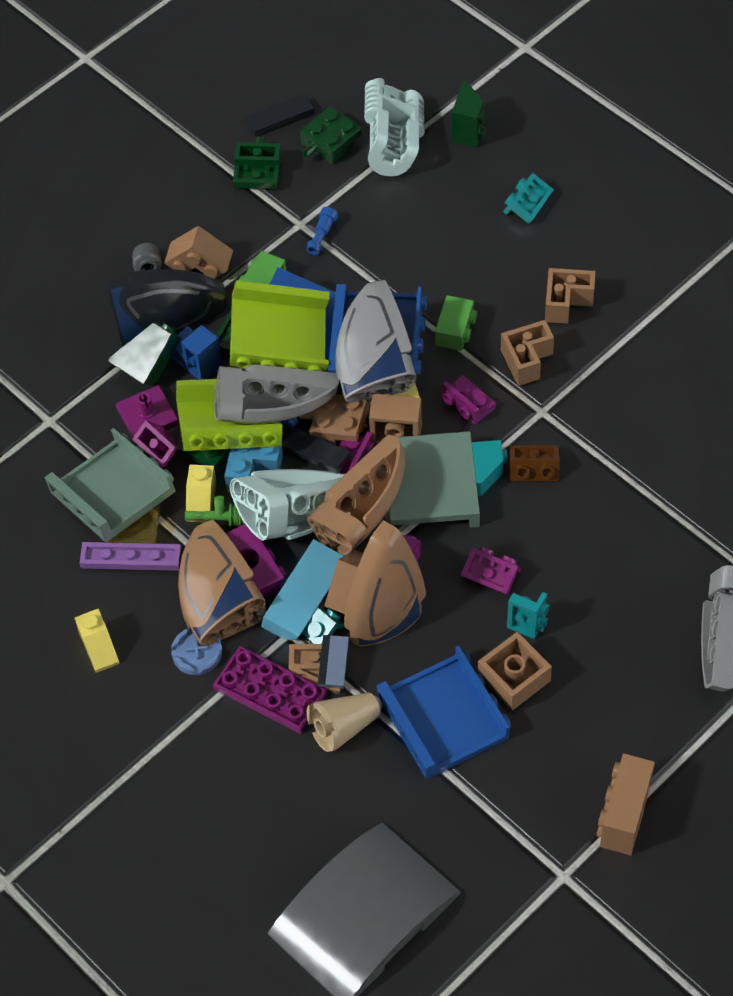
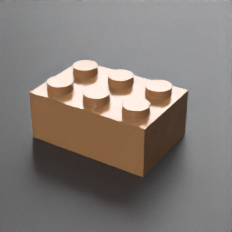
M623 753L621 762H615L611 786H608L605 797L606 803L604 809L601 810L598 822L597 836L601 837L600 847L632 855L651 786L654 761Z

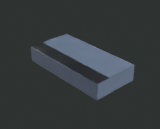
M323 635L318 687L344 689L349 637Z

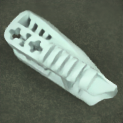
M382 78L370 80L365 85L364 109L365 121L370 124L369 166L380 175L398 176L411 167L417 156L419 138L425 132L424 99L415 90L403 92L392 86L385 85Z

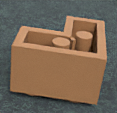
M197 226L170 243L164 263L176 270L190 271L196 267L206 276L215 279L227 272L233 250L203 228Z
M549 268L545 308L546 322L568 324L570 305L593 307L595 271Z
M546 320L501 333V352L517 385L520 386L539 380L541 369L539 359L553 355L554 336Z
M353 550L338 559L325 607L345 614L348 595L363 556L362 552Z

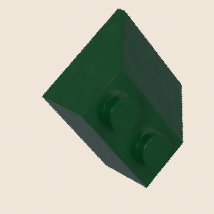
M463 81L451 112L452 143L477 148L480 139L483 140L486 127L483 124L486 112L483 111V101L468 81Z

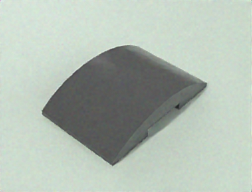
M381 823L362 834L327 863L287 906L269 930L268 935L332 996H359L385 970V965L420 930L424 931L461 892L384 823Z

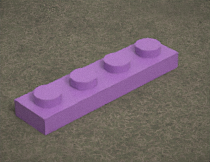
M82 542L79 564L84 569L179 571L182 548L181 544Z

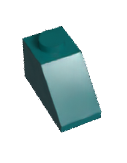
M501 440L472 442L478 496H482L503 474V464H507V450H502Z

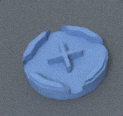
M191 628L183 630L172 643L171 654L174 664L180 671L189 675H201L210 672L218 665L222 657L220 639L216 637L214 638V640H217L216 643L209 646H201Z

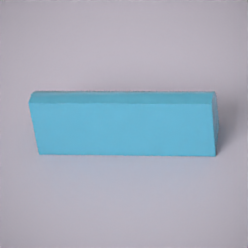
M313 539L265 613L261 627L281 638L296 640L329 590L337 561L343 555Z

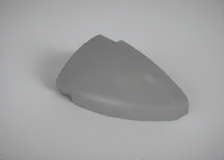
M732 565L722 566L710 575L708 597L713 601H704L702 610L701 654L704 685L707 689L721 692L733 689Z

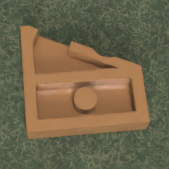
M289 644V671L318 685L322 644ZM323 687L335 694H340V688Z

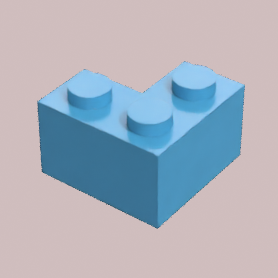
M282 446L230 449L224 476L227 492H230V482L234 478L251 476V473L254 471L281 469L283 460Z

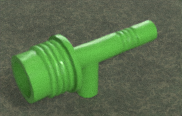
M223 496L214 497L215 511H185V520L209 521L213 519L214 521H229V528L245 524L236 506L232 505V503L229 504V511H225Z

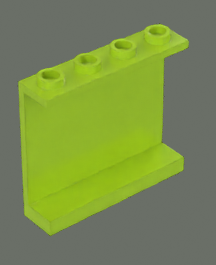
M236 280L232 292L230 366L245 369L250 365H265L326 372L329 360H325L326 307L329 302V292Z
M217 379L176 381V402L184 451L282 446V424H278V422L243 424L216 421L214 393Z

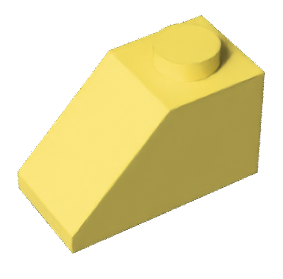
M189 465L186 484V511H212L217 482L214 466ZM186 520L189 522H207L205 520Z
M99 609L75 617L79 634L95 672L97 673L120 664Z

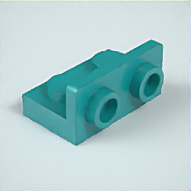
M534 173L527 179L523 177L515 187L518 189L516 194L512 192L504 202L507 206L503 212L507 214L512 210L529 224L554 189Z
M542 592L536 603L526 596H519L513 593L508 602L507 628L535 639L539 631H544L548 622V618L545 617L550 606L547 604L548 594Z

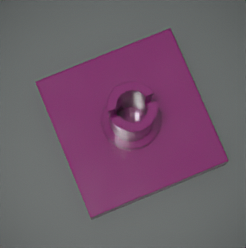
M159 385L115 403L132 438L145 420L159 424L166 430L179 425L178 419Z

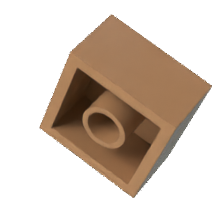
M373 394L369 415L370 432L373 433V442L378 445L388 434L393 437L420 436L422 428L421 398Z
M518 632L478 661V672L484 678L485 684L511 711L551 681L552 666Z

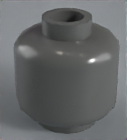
M142 243L135 247L132 252L135 272L162 268L161 251L156 245Z

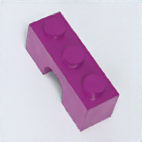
M246 524L226 533L246 562L253 561L257 563L251 569L253 578L250 581L255 582L264 599L267 600L277 595L284 586L287 575L281 565L277 567L274 561L276 559L271 548H265L264 540L256 537Z

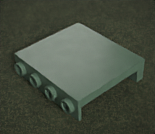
M114 428L111 429L114 437L113 442L60 479L53 472L44 477L51 494L105 542H108L176 492L172 483L174 481L172 474L167 469H161L153 457L148 458L139 445L134 446L126 434H120Z
M470 432L396 437L401 442L405 451V470L400 489L385 515V521L394 526L469 519L470 527H480V512Z

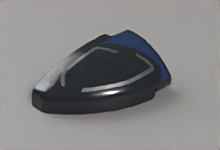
M176 269L141 270L129 273L130 281L124 278L106 283L122 347L152 323L161 326L163 323H166L175 328L174 333L178 335L186 327L192 330L200 327L217 316L228 305L226 290L221 281L191 271Z

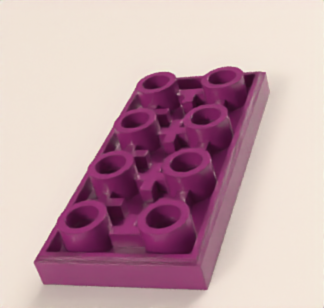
M242 646L238 647L213 684L214 690L299 734L303 732L308 724V705L317 701H323L327 695V689L318 687L317 684Z

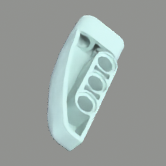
M301 469L254 471L251 473V476L232 479L230 482V492L242 520L260 540L279 537L291 540L314 532L307 521V517L325 502L327 491L345 474Z

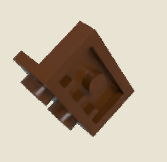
M510 445V480L558 481V445Z

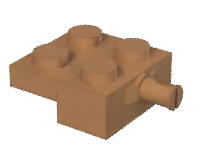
M335 394L327 403L310 413L299 416V418L311 419L310 435L336 445L337 440L357 442L369 402L368 399L346 402L344 395Z

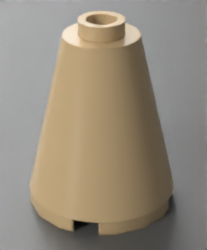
M371 693L317 701L308 705L307 720L309 725L314 724L316 732L312 734L319 746L326 752H332L378 718L382 704L380 699Z

